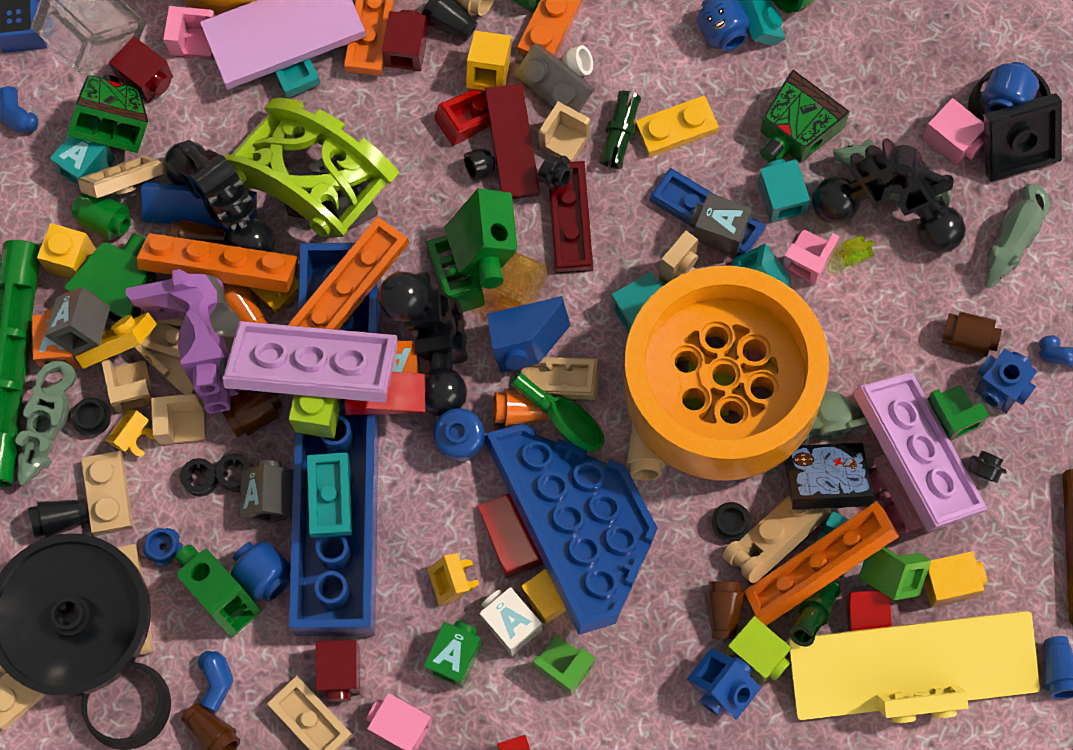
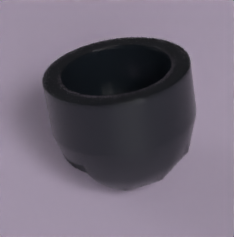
M475 149L464 154V164L473 181L481 180L492 174L496 162L488 150Z

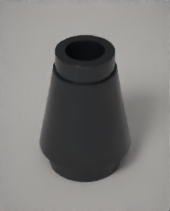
M429 0L421 14L426 15L427 25L462 38L465 41H468L478 25V22L454 0Z
M84 499L37 501V506L28 508L35 538L55 536L82 523L89 522Z

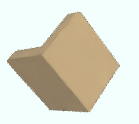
M557 101L539 130V149L550 155L555 154L559 157L565 155L569 158V162H574L590 138V118Z
M110 359L102 361L110 404L118 414L126 412L127 409L135 410L151 406V398H154L148 366L145 361L142 360L115 367Z
M197 394L151 398L153 436L159 445L206 440L204 402L199 399Z

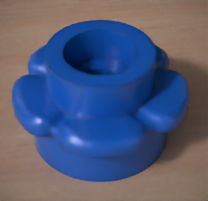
M171 528L152 530L147 535L143 546L145 557L148 560H153L157 566L170 565L177 552L183 548L182 543L179 542V534ZM165 543L167 545L166 549L160 550V545Z

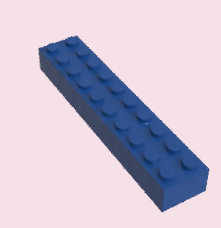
M300 243L298 312L355 243ZM382 278L339 330L381 334V308L378 301V292ZM341 399L342 403L334 439L295 433L289 628L295 636H375L379 414L345 415V399ZM348 453L352 535L311 538L309 534L307 455Z

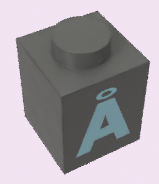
M708 193L704 205L696 204L690 220V225L695 226L694 237L700 243L737 255L750 221L752 208Z
M83 287L62 294L55 299L45 337L73 355L97 347L101 343L111 306L100 300L92 291Z
M263 460L257 462L256 467L241 471L240 518L267 523H275L292 518L294 470L282 468L281 462Z

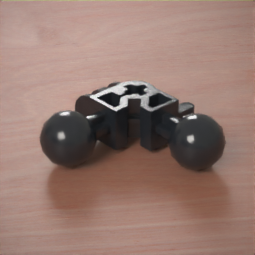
M885 138L882 141V150L875 145H870L865 149V157L859 153H853L850 156L851 168L856 179L850 181L839 176L825 178L816 186L812 193V205L815 214L827 223L834 225L846 223L856 214L860 207V202L867 198L870 199L875 208L886 204L892 191L900 194L898 207L904 216L916 211L920 217L917 222V234L920 243L928 251L939 254L952 252L961 244L965 237L966 226L962 215L952 207L939 205L935 199V196L952 189L953 177L947 174L942 176L929 170V167L925 165L920 152L910 145L895 146L889 138Z
M191 140L173 144L166 152L163 163L167 178L173 184L187 185L193 197L203 200L204 207L210 218L223 226H229L230 230L226 240L227 245L273 252L275 246L273 231L265 222L249 217L255 211L256 205L231 163L223 155L210 149L206 151L202 145Z
M397 271L387 276L379 287L378 301L380 308L389 318L395 321H404V328L409 331H418L419 334L415 339V354L430 363V371L425 374V410L434 416H441V414L450 409L462 408L466 402L468 390L463 378L458 372L453 370V364L463 363L468 359L465 348L467 344V335L464 329L466 321L464 320L459 301L440 289L433 290L430 275L427 272L414 274L412 272Z

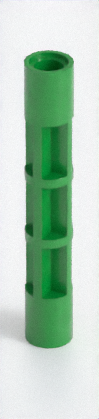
M24 240L5 241L2 246L0 262V487H10L14 484L18 451L15 439L19 434L28 350L31 341L30 333L34 299L37 291L40 266L37 256L41 247L36 243Z

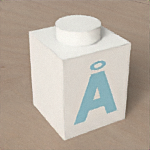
M511 587L504 593L500 590L495 591L481 605L484 608L480 612L482 622L511 656L543 631L542 623Z

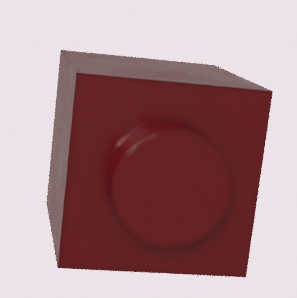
M413 10L389 11L382 47L385 67L415 71L422 70L428 36L426 15H420Z
M135 36L109 61L115 76L122 83L137 87L141 92L142 98L148 103L155 96L162 95L170 86L171 79L173 78L167 61Z
M357 640L316 641V691L320 696H326L327 702L351 701V695H360V646Z

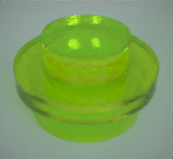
M864 235L842 242L844 250L837 252L838 258L843 257L846 266L875 256L872 249L875 243L874 240L866 242Z

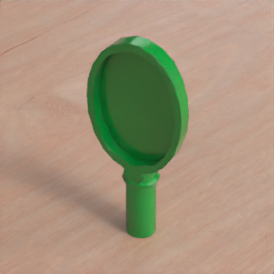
M521 372L517 373L510 384L533 402L535 407L545 412L554 427L568 442L589 452H595L604 445L605 439L601 428L581 406L562 396L553 397L548 392H544Z

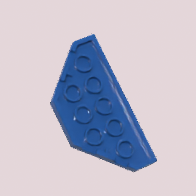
M525 424L486 433L485 444L578 635L616 624L658 529L625 465L611 459L608 463L588 456V451L561 439H558L557 443L536 434L537 429Z

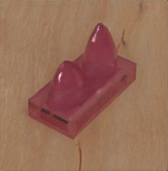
M886 454L873 459L875 465L868 470L874 493V501L888 497L892 498V501L885 505L883 509L897 534L900 535L907 532L918 533L924 530L925 527Z

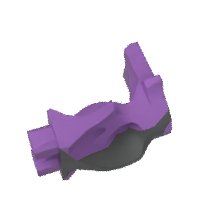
M177 269L172 270V278L169 280L126 288V296L134 306L141 308L142 314L149 312L154 321L174 318L184 320L178 338L180 363L201 401L204 400V408L207 413L229 411L231 409L230 396L239 394L240 389L224 388L223 376L238 323L241 320L225 299L222 280L212 275L188 274Z

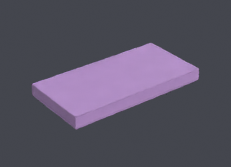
M256 0L200 22L227 90L366 37L364 27L352 0Z
M239 321L223 376L224 388L386 403L398 346L397 335Z
M912 372L862 385L852 392L927 532L974 517L987 509Z

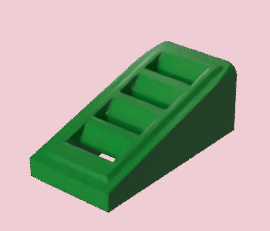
M447 236L425 241L440 290L456 298L463 312L484 306L483 289L477 276L462 275L458 272L457 267L443 270L444 267L455 264L452 254L441 258L438 256L439 253L451 250ZM468 276V279L448 284L449 281Z

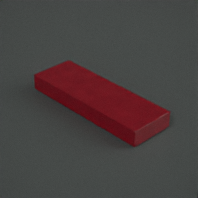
M523 84L485 88L484 92L500 191L511 193L512 199L539 196L540 188Z
M585 161L569 162L568 165L572 168V176L567 185L563 188L558 187L554 191L549 189L555 274L593 271Z

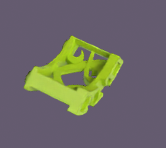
M272 98L263 108L268 113L267 116L231 155L223 154V156L231 163L245 187L260 190L284 202L308 220L310 227L318 235L326 238L343 237L348 232V228L387 183H391L400 172L368 140L363 138L358 142L344 132L346 124L321 109H318L315 114L303 109V102L298 100ZM316 143L322 145V160L328 174L312 176L289 175L283 161V150H301ZM335 155L344 159V161L337 160L338 168L341 171H338L331 161V158ZM368 181L369 184L356 198L351 187ZM341 189L351 205L337 219L322 203L324 201H331L338 210L339 200L336 190Z

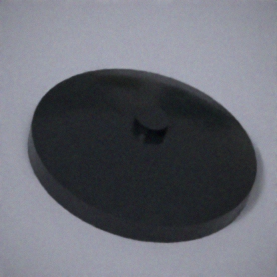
M69 533L50 536L20 551L0 573V665L20 684L49 696L76 697L98 691L117 680L138 657L144 646L150 626L151 603L149 592L143 576L136 565L122 551L109 542L84 534Z

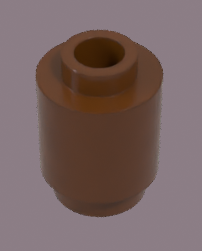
M961 311L959 315L949 313L942 343L951 345L950 349L987 357L989 350L997 352L1002 329L995 328V319Z
M248 390L231 400V409L222 413L238 438L245 433L249 436L279 418L280 416L276 410L281 408L282 404L273 392Z

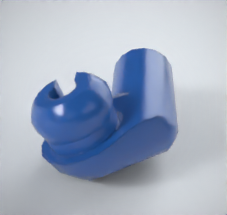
M1 87V122L18 133H23L24 131L28 133L34 132L38 126L37 115L32 112L27 113L26 110L18 106V90L15 87Z
M1054 335L1045 336L1039 340L1041 350L1038 354L1043 361L1073 367V347H1060V339Z
M205 651L199 656L198 667L204 671L209 686L199 704L217 713L232 686L233 676L226 658L220 652Z

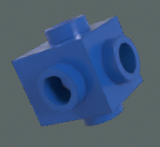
M1004 348L997 359L989 355L977 372V375L982 377L975 392L981 395L987 404L1001 409L1007 414L1015 402L1023 405L1036 388L1030 381L1037 373V370L1032 367L1030 360L1018 352L1011 353Z
M710 648L686 679L702 695L699 702L707 710L716 716L723 712L736 720L761 689L750 676L753 669L737 656L730 658L713 648Z

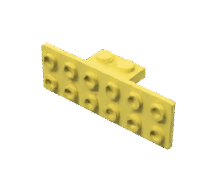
M1029 611L816 635L813 644L808 647L797 645L791 638L788 640V645L792 647L789 654L796 716L800 720L879 711L886 718H891L893 723L912 722L916 720V715L932 713L934 718H949L956 716L957 710L969 709L968 700L1036 693L1040 690L1032 614Z

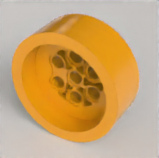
M712 266L682 274L666 283L647 300L631 326L625 350L624 394L632 424L644 443L660 459L689 475L703 479L729 481L749 478L764 473L789 458L806 439L815 422L824 396L829 373V354L824 332L808 304L793 289L773 276L738 266ZM711 337H719L725 341L726 345L716 349L710 347L706 340ZM754 349L759 351L764 358L753 362L745 358L743 353ZM686 360L692 362L696 369L692 372L684 373L677 369L676 364ZM725 373L734 382L728 386H721L714 381L713 377L717 374ZM757 386L765 387L770 391L771 396L766 399H758L751 393V389ZM695 397L702 401L704 406L699 410L693 411L687 409L683 401L687 398ZM728 410L735 411L740 415L741 420L738 423L729 424L721 418V414Z

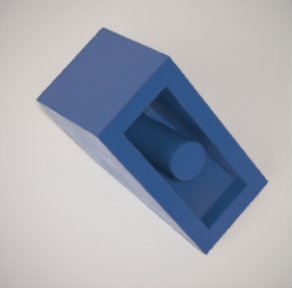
M563 296L487 314L492 349L501 373L521 370L525 367L539 364L571 326Z

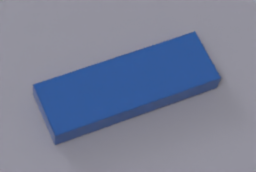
M670 167L650 195L649 201L695 229V226L690 225V220L696 204L704 205L708 193H713ZM750 217L748 227L737 252L738 256L753 249L764 233L766 225Z
M144 182L141 186L142 222L171 224V221L180 222V218L230 229L229 226H223L210 218L204 207L203 200L193 197L187 185ZM248 191L256 205L255 211L249 217L257 219V192Z

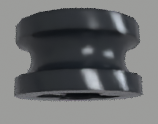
M236 453L228 454L217 463L215 469L216 477L221 486L226 490L238 492L241 491V479L235 481L231 477L230 481H227L225 479L229 475L227 468L232 464L238 468L240 464L244 466L240 470L241 473V471L250 469L251 466L242 455Z
M192 459L181 470V482L185 489L193 496H207L217 487L216 471L213 465L206 459ZM197 469L200 473L203 472V469L208 470L205 474L208 481L202 486L198 482H196V486L191 485L194 481L191 474Z

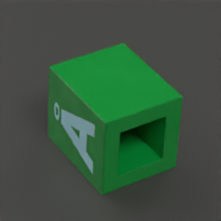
M455 621L454 626L443 622L424 664L426 673L463 688L483 645L481 637L476 636L478 630L461 621Z

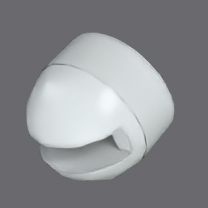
M583 45L567 50L561 61L580 77L589 75L593 70L591 53Z

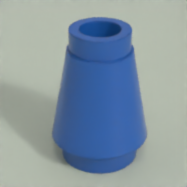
M1055 636L1044 640V689L1049 691L1051 699L1073 698V650L1069 644L1068 637Z

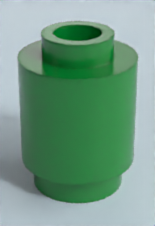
M80 193L72 207V217L77 219L79 225L109 240H115L117 237L123 236L131 224L129 208L107 196L95 198Z

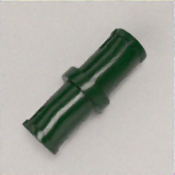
M623 90L618 92L612 120L606 124L605 131L608 134L602 156L599 159V163L605 167L611 162L613 153L614 157L611 168L622 169L629 139H633L636 129L633 127L639 103H641V97L636 93H633L627 107L630 91Z
M836 579L801 603L799 607L800 615L789 631L791 640L797 645L803 647L812 645L820 627L827 624L832 616L831 607L842 589H838L841 585Z

